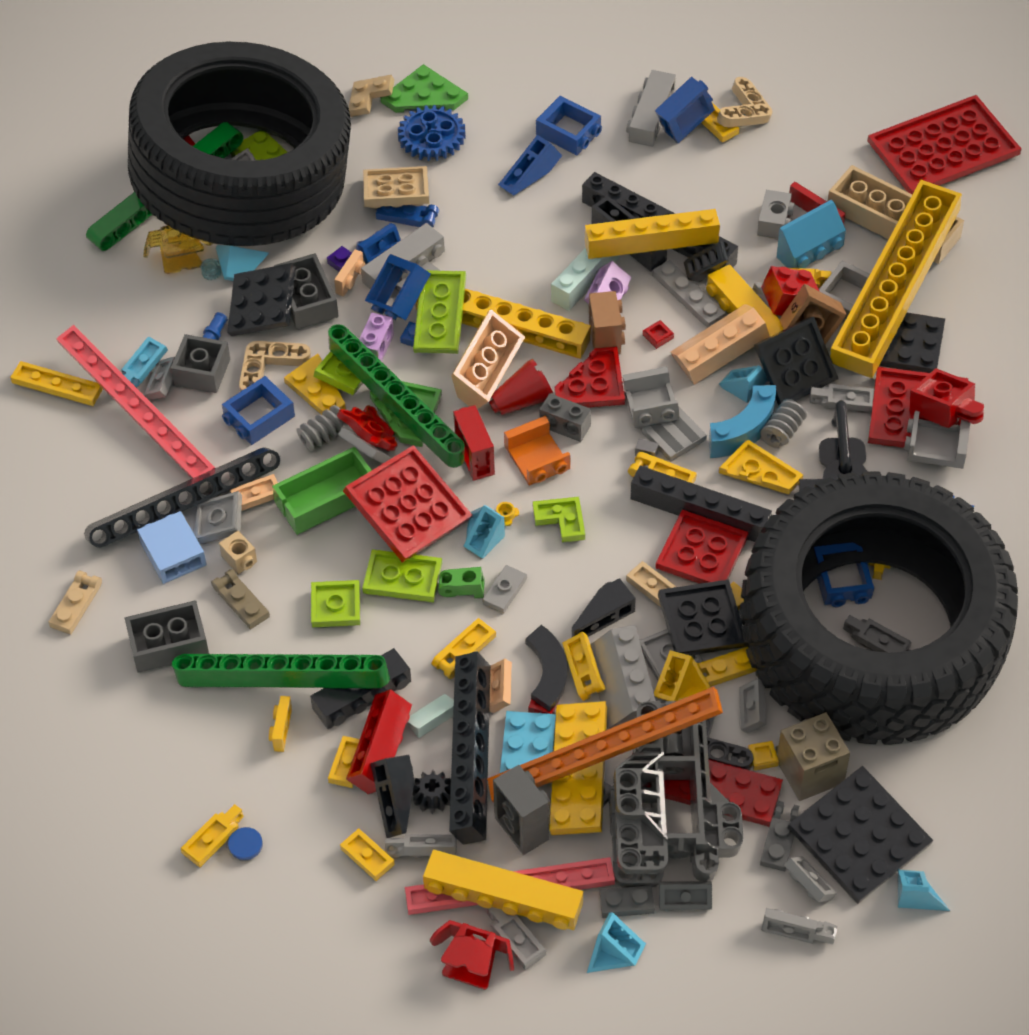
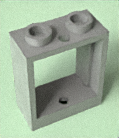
M844 261L840 262L819 289L820 292L842 303L846 312L842 323L847 319L853 304L830 294V292L841 279L863 289L870 275Z

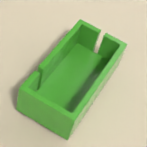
M352 447L273 485L274 502L283 516L286 517L296 535L355 507L343 490L345 486L372 470L358 450Z

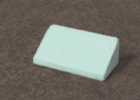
M443 694L410 715L407 725L418 738L422 737L453 717L454 700Z

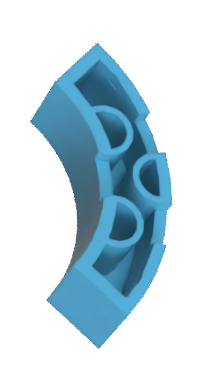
M776 385L753 386L751 400L741 413L722 422L710 423V458L730 456L745 441L750 440L756 443L761 438L762 428L774 413Z

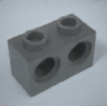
M549 393L540 408V417H547L550 431L581 442L591 427L590 408Z

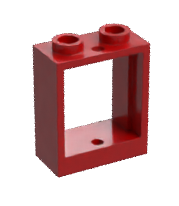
M476 406L463 407L453 411L454 433L465 444L464 462L472 480L475 481L495 475L494 445Z

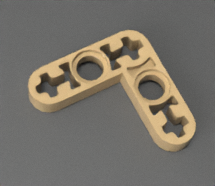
M737 77L733 83L732 91L742 105L721 108L717 117L718 123L724 127L768 123L773 112L771 107L749 79Z
M253 341L249 343L245 350L239 381L240 392L249 387V380L255 383L263 377L265 364L302 365L311 358L309 346L302 343ZM275 351L284 352L282 356L277 357L273 355ZM255 366L259 368V370L254 373L247 371L250 367Z

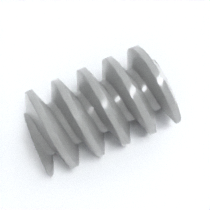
M784 399L779 408L770 417V420L762 428V439L772 447L788 444L789 439L793 437L798 427L803 423V420L806 419V410L796 401Z
M332 405L330 410H324L322 415L317 414L315 419H309L307 424L302 423L300 429L297 428V434L301 442L311 452L314 451L313 443L321 447L322 442L320 439L328 443L330 441L328 434L336 438V430L340 432L343 425L348 426V424L337 417V413L340 410L338 406Z

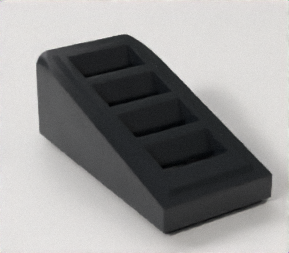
M720 241L689 257L683 263L688 280L701 282L729 260L724 242Z

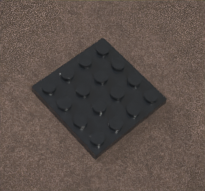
M861 766L791 821L787 827L857 904L933 842V839L864 766Z

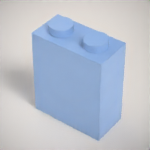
M181 511L137 529L140 543L163 584L206 566L204 551Z

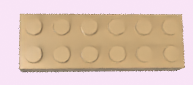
M851 165L829 190L828 201L832 200L837 208L845 212V218L889 239L912 194ZM956 217L933 262L940 264L959 241L962 235L963 219Z

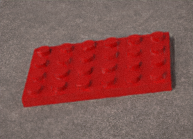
M977 95L868 135L867 142L905 190L912 195L920 180L940 186L1018 156L1022 150Z

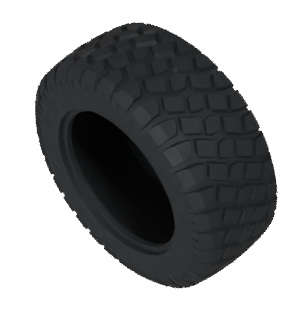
M863 471L862 476H858L855 472L838 475V480L829 477L816 482L815 488L807 486L795 493L793 496L794 500L787 499L776 509V515H771L763 526L762 533H759L751 550L753 554L748 559L745 569L747 579L743 580L741 598L744 599V602L740 604V616L743 624L741 630L744 646L748 647L746 654L751 667L758 669L755 672L757 678L761 680L765 688H771L769 695L780 706L787 705L789 707L787 712L801 722L827 712L841 738L850 741L851 737L857 739L858 743L876 745L878 740H881L884 745L902 744L904 738L909 742L925 739L929 736V733L936 735L950 728L952 724H957L971 712V709L976 708L993 686L1006 661L1014 636L1018 611L1016 574L1013 572L1014 566L1009 552L1005 550V544L998 533L991 530V524L982 514L974 512V507L961 497L953 498V493L939 485L931 487L929 481L917 477H912L910 480L905 479V474L888 472L886 476H883L880 471ZM852 542L863 549V552L854 550L822 555L824 561L819 564L814 551V547ZM861 562L888 565L911 574L933 591L947 613L950 629L932 643L914 650L891 653L866 650L849 644L828 631L809 608L804 596V590L821 576L823 572H828L840 566Z

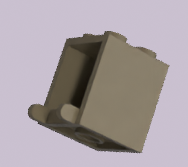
M827 712L780 731L779 745L776 746L779 760L778 765L799 801L835 788L846 779L850 751Z

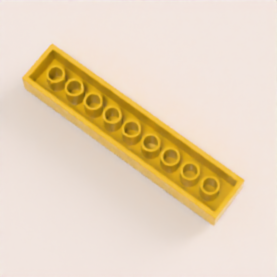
M920 180L831 347L830 358L834 365L873 378L960 211L961 193Z

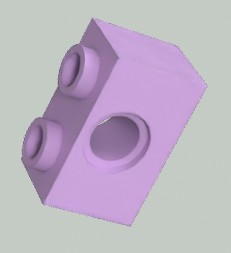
M613 261L599 268L584 301L589 304V293L616 291L617 300H621L622 296L629 289L628 284L631 276Z

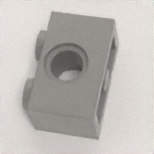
M766 189L758 221V236L779 238V228L791 222L788 215H793L794 203H791V193Z

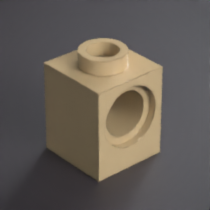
M239 531L219 542L221 557L237 574L250 569L257 562L255 548Z

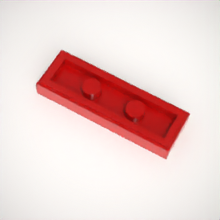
M795 181L790 185L791 202L806 212L827 202ZM837 208L841 220L844 224L846 213Z

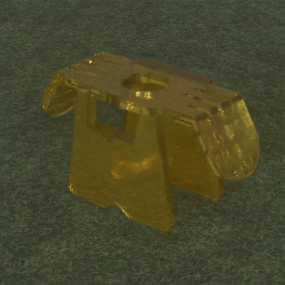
M167 225L160 227L159 230L148 232L143 257L148 258L150 249L160 246L164 273H176L182 269L191 270L202 267L203 262L197 252L204 251V246L201 242L208 246H211L213 243L190 237Z

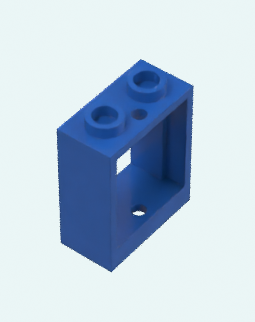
M692 76L655 110L664 132L677 143H680L715 110L712 104L713 98L707 92V85L701 80L697 81Z
M559 96L536 119V135L575 155H578L583 149L585 150L594 137H598L602 131L601 115L562 96ZM564 116H567L585 125V127L577 135H574L556 126V124Z
M389 254L365 301L372 305L371 309L381 315L384 313L386 316L393 317V320H396L398 317L406 321L431 273L416 263ZM403 272L409 274L392 307L386 305Z
M266 376L222 404V418L228 426L232 425L239 437L243 440L246 439L251 445L295 417L293 402ZM263 397L275 409L250 425L238 412Z
M853 542L814 547L818 564L824 561L822 555L854 550L863 552L862 547ZM867 562L856 563L862 585L832 588L827 571L823 572L817 578L824 605L841 607L846 603V600L855 601L858 605L867 603L872 598L874 592V585Z

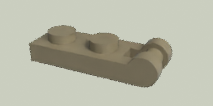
M233 569L226 571L225 575L220 579L217 577L211 581L215 591L250 630L270 617L269 611L238 578ZM231 583L232 587L227 589L225 586Z

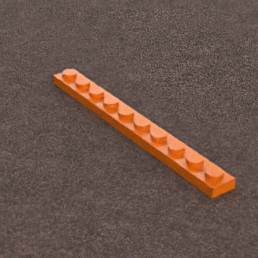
M714 687L708 688L520 766L525 772H530L535 780L536 787H541L722 714L718 691ZM507 771L487 778L492 802H494L493 780Z

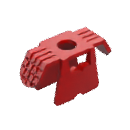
M449 920L438 928L430 938V943L433 946H437L449 937H454L441 957V962L446 964L442 970V975L486 990L489 987L496 951L507 954L509 969L514 971L510 939L498 936L496 933L466 923L461 924ZM473 934L482 936L486 940H480L473 936Z

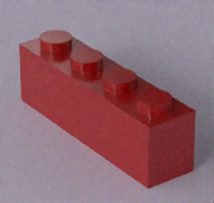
M391 689L375 695L346 780L367 794L376 792L370 763L395 757L398 746L403 739L402 734L405 725L410 718L409 713L412 704Z

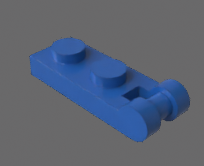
M432 204L428 206H381L376 211V219L421 227L427 223L433 228L435 224L434 218L438 216L439 208Z

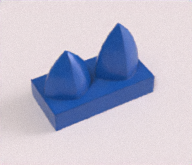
M390 223L381 230L376 231L375 234L366 240L356 242V249L363 252L365 264H368L401 241L396 225Z

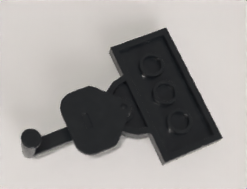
M839 400L836 403L834 418L831 421L832 425L837 427L838 438H826L819 444V460L826 467L823 479H799V491L807 486L815 488L816 482L829 477L838 480V475L855 472L858 476H862V472L867 471L863 466L866 462L864 442L858 438H849L847 407L844 400Z

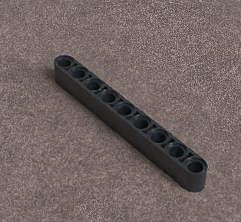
M266 447L257 449L88 525L84 532L85 539L95 547L107 546L138 532L137 529L142 528L146 524L154 523L170 514L187 510L275 470L280 465V456L276 451ZM270 453L271 461L265 465L263 458L266 454ZM246 463H250V471L243 474V466ZM228 472L230 475L228 482L222 483V475ZM204 482H208V490L204 493H201V484ZM186 491L188 494L187 499L184 502H179L180 493ZM161 501H166L165 510L158 512V504ZM144 510V519L136 521V514ZM119 520H123V528L120 531H115L114 524ZM96 530H101L102 537L97 541H93V533Z

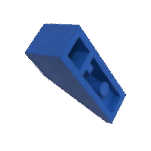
M537 135L498 185L514 196L548 174L562 155L550 142Z

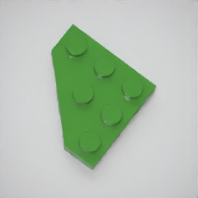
M423 64L395 85L392 95L380 98L381 103L395 113L404 112V109L417 110V108L425 110L426 105L429 109H432L434 105H436V108L444 106L447 111L449 109L455 110L467 101L468 93Z
M402 381L434 413L436 412L442 396L441 389ZM370 391L371 401L386 423L392 428L399 442L423 447L424 443Z

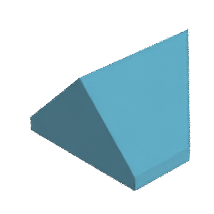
M216 246L223 277L225 280L231 281L234 280V274L255 270L269 254V252L236 246Z
M757 365L731 370L719 385L724 390L747 403L752 397L753 386L764 385L768 379L764 369Z
M486 505L470 512L473 516L467 522L466 542L464 544L465 548L480 558H484L505 537L504 516Z
M898 870V908L950 911L927 881L924 871Z
M613 912L608 914L598 934L587 973L635 966L646 945Z

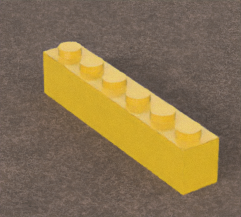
M716 209L589 224L585 225V247L588 259L713 244L719 242L720 223Z
M730 264L708 275L706 290L711 297L717 300L723 311L730 314L744 304L754 307L765 321L770 336L783 330L780 319L772 313L771 309Z
M434 849L423 875L424 889L433 894H446L458 901H471L487 909L494 907L501 909L508 915L524 916L536 923H549L561 930H575L583 906L584 891Z

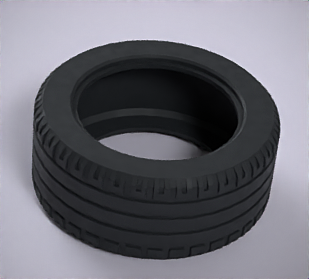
M233 41L213 42L178 51L157 62L151 69L147 70L134 88L129 104L128 175L134 192L140 199V202L145 205V208L152 215L156 216L157 219L174 230L214 244L229 246L268 245L292 239L302 233H306L325 220L327 215H330L336 207L345 183L351 132L350 112L346 100L339 88L336 87V84L311 63L287 51L263 44ZM223 122H228L232 126L250 127L274 134L285 140L294 149L284 155L271 159L239 161L204 153L188 144L183 138L193 132L216 127Z

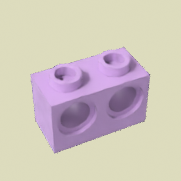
M371 312L359 338L381 362L394 336L393 317Z

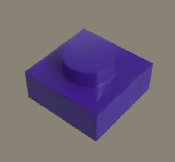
M341 246L327 257V264L340 272L352 252Z

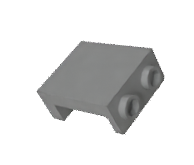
M667 366L623 375L624 392L635 428L680 419L678 402L675 400Z
M915 411L914 418H909L907 432L911 433L910 437L906 436L904 450L908 451L907 460L963 469L967 455L970 423L961 420L960 426L952 425L950 428H946L931 421L920 420V411Z

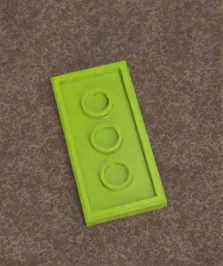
M426 270L431 275L418 299L413 351L414 353L459 354L466 271Z

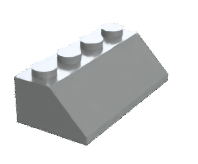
M635 625L611 629L590 644L600 677L606 688L598 694L600 702L606 701L607 729L635 719L637 708L641 703L656 701Z

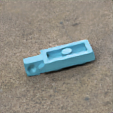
M147 337L121 369L122 374L135 387H138L168 351L167 347L153 338Z

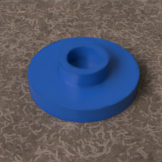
M243 827L230 835L228 847L230 853L235 858L249 860L260 853L263 841L257 830Z

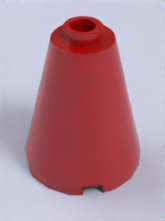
M533 359L527 361L494 391L491 396L492 400L489 401L494 413L499 412L501 415L543 403L549 393H553L543 372L536 370L535 366L537 363Z

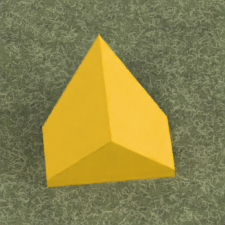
M670 650L655 688L654 696L665 701H679L711 687L692 656Z

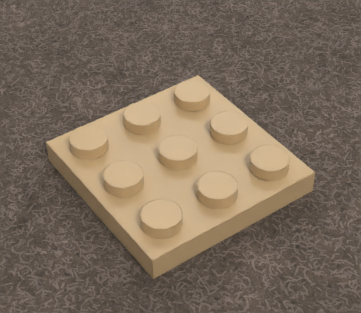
M427 166L363 170L364 207L376 209L381 206L401 207L403 205L422 206L429 204Z

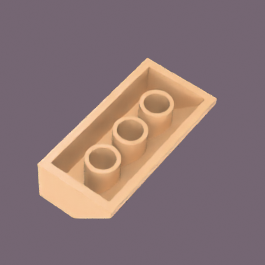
M744 304L670 351V353L695 385L753 348L754 344L770 337L765 321L754 307Z
M491 309L487 312L451 375L457 397L469 407L475 405L477 409L489 402L525 336Z

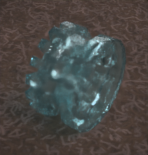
M212 258L204 260L201 263L202 276L205 279L207 278V280L219 278L221 275L219 261Z

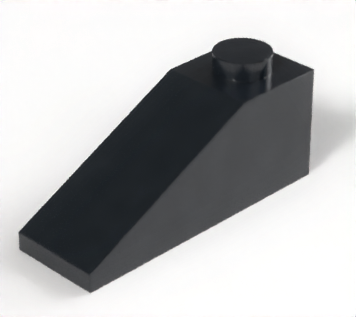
M620 578L613 582L605 583L597 591L572 626V637L581 632H584L589 637L635 612L636 598Z
M403 755L385 758L370 763L386 838L406 834L415 781L410 756Z

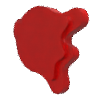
M367 405L363 411L358 407H353L351 411L340 409L337 413V417L348 424L367 443L384 448L387 451H395L398 443L395 437H392L394 431L379 417L377 410L373 406Z

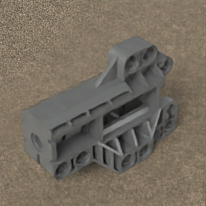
M661 701L643 702L638 706L635 718L676 701H666L665 703H661ZM706 720L633 749V754L615 768L613 776L614 785L609 793L610 833L612 836L613 872L615 882L619 886L637 887L652 885V887L659 885V882L663 879L668 857L681 859L690 856L694 877L698 881H711L717 872L719 858H730L738 854L743 843L742 812L737 804L729 802L710 783ZM664 780H689L692 833H667ZM642 803H651V809H642ZM730 814L734 820L727 821L722 815ZM724 839H732L736 845L730 846L725 843ZM707 860L706 866L709 870H705V866L702 865L703 861ZM622 870L625 874H633V877L630 880H623L618 872ZM638 874H641L640 880H637ZM648 874L657 875L655 876V879H650V875Z

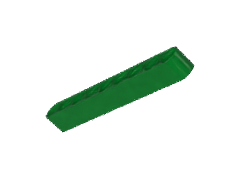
M223 122L193 145V147L209 155L225 158L241 145L244 136L231 124ZM133 192L92 224L86 232V238L100 250L106 251L152 216V214L140 202L136 193Z
M340 324L331 326L328 330L329 350L447 466L452 468L461 466L464 462L465 454L463 440L347 327Z
M181 654L172 661L177 682L184 687L382 688L390 680L386 661L381 655Z

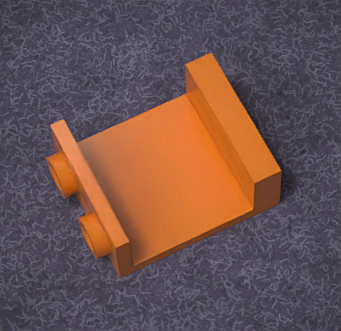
M546 416L504 432V446L529 486L534 483L543 482L549 477L562 474L570 469L571 455L569 452L562 454L550 435V424Z

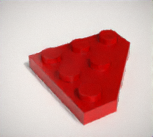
M617 346L594 348L583 363L580 362L569 372V376L563 382L560 381L555 386V395L587 408L625 405Z

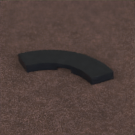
M541 624L525 639V644L538 656L543 669L541 680L536 689L531 693V699L550 712L559 702L564 692L567 680V661L559 641Z

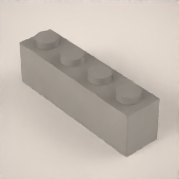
M651 70L649 78H645L643 84L644 91H640L637 101L638 106H634L632 111L633 119L627 123L626 132L629 133V142L654 146L661 128V123L655 110L674 93L676 74Z
M425 223L361 268L362 283L369 289L372 288L389 254L416 263L419 266H423L428 261L430 262L441 256L445 252L444 236ZM403 272L398 283L404 278H406L409 274Z

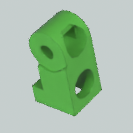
M482 568L448 569L440 572L439 594L444 597L474 595V599L484 598L485 579Z

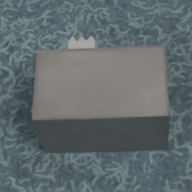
M644 438V440L638 439L635 447V456L638 452H644L656 457L659 443L651 442L647 438Z

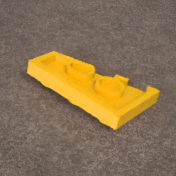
M318 353L284 377L285 384L321 415L324 410H330L332 405H336L340 409H346L345 402L336 387L313 377L315 369L322 362Z
M750 440L745 441L719 467L720 474L788 495L798 486L799 479H803L802 473Z

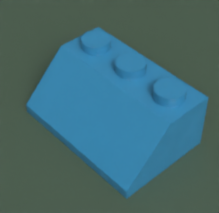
M830 200L779 228L777 258L787 268H806L812 262L822 259L825 255L840 249L844 245L846 229L835 203Z

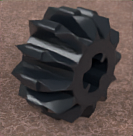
M432 769L430 775L422 772L421 778H415L412 794L415 806L420 805L422 812L428 808L432 814L437 808L443 812L445 809L444 805L450 806L451 779L445 778L444 772L436 775Z

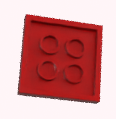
M682 510L656 561L655 568L699 584L728 580L748 539L749 532Z

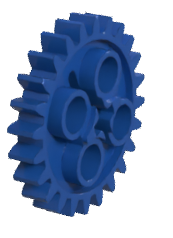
M427 105L425 110L417 108V113L409 111L410 117L404 115V121L399 122L398 142H400L401 148H405V153L411 152V157L419 155V160L427 157V160L430 161L431 157H435L436 161H438L439 156L446 159L447 153L454 155V150L459 151L460 145H464V139H466L463 119L458 118V113L452 114V109L444 111V106L439 110L436 109V105L432 109H429Z

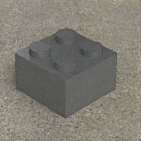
M184 334L171 366L174 385L217 393L230 362L228 342Z

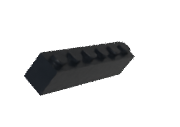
M641 465L631 482V500L677 516L680 515L682 510L747 531L749 532L747 540L753 542L756 541L759 533H762L763 526L772 515V510Z

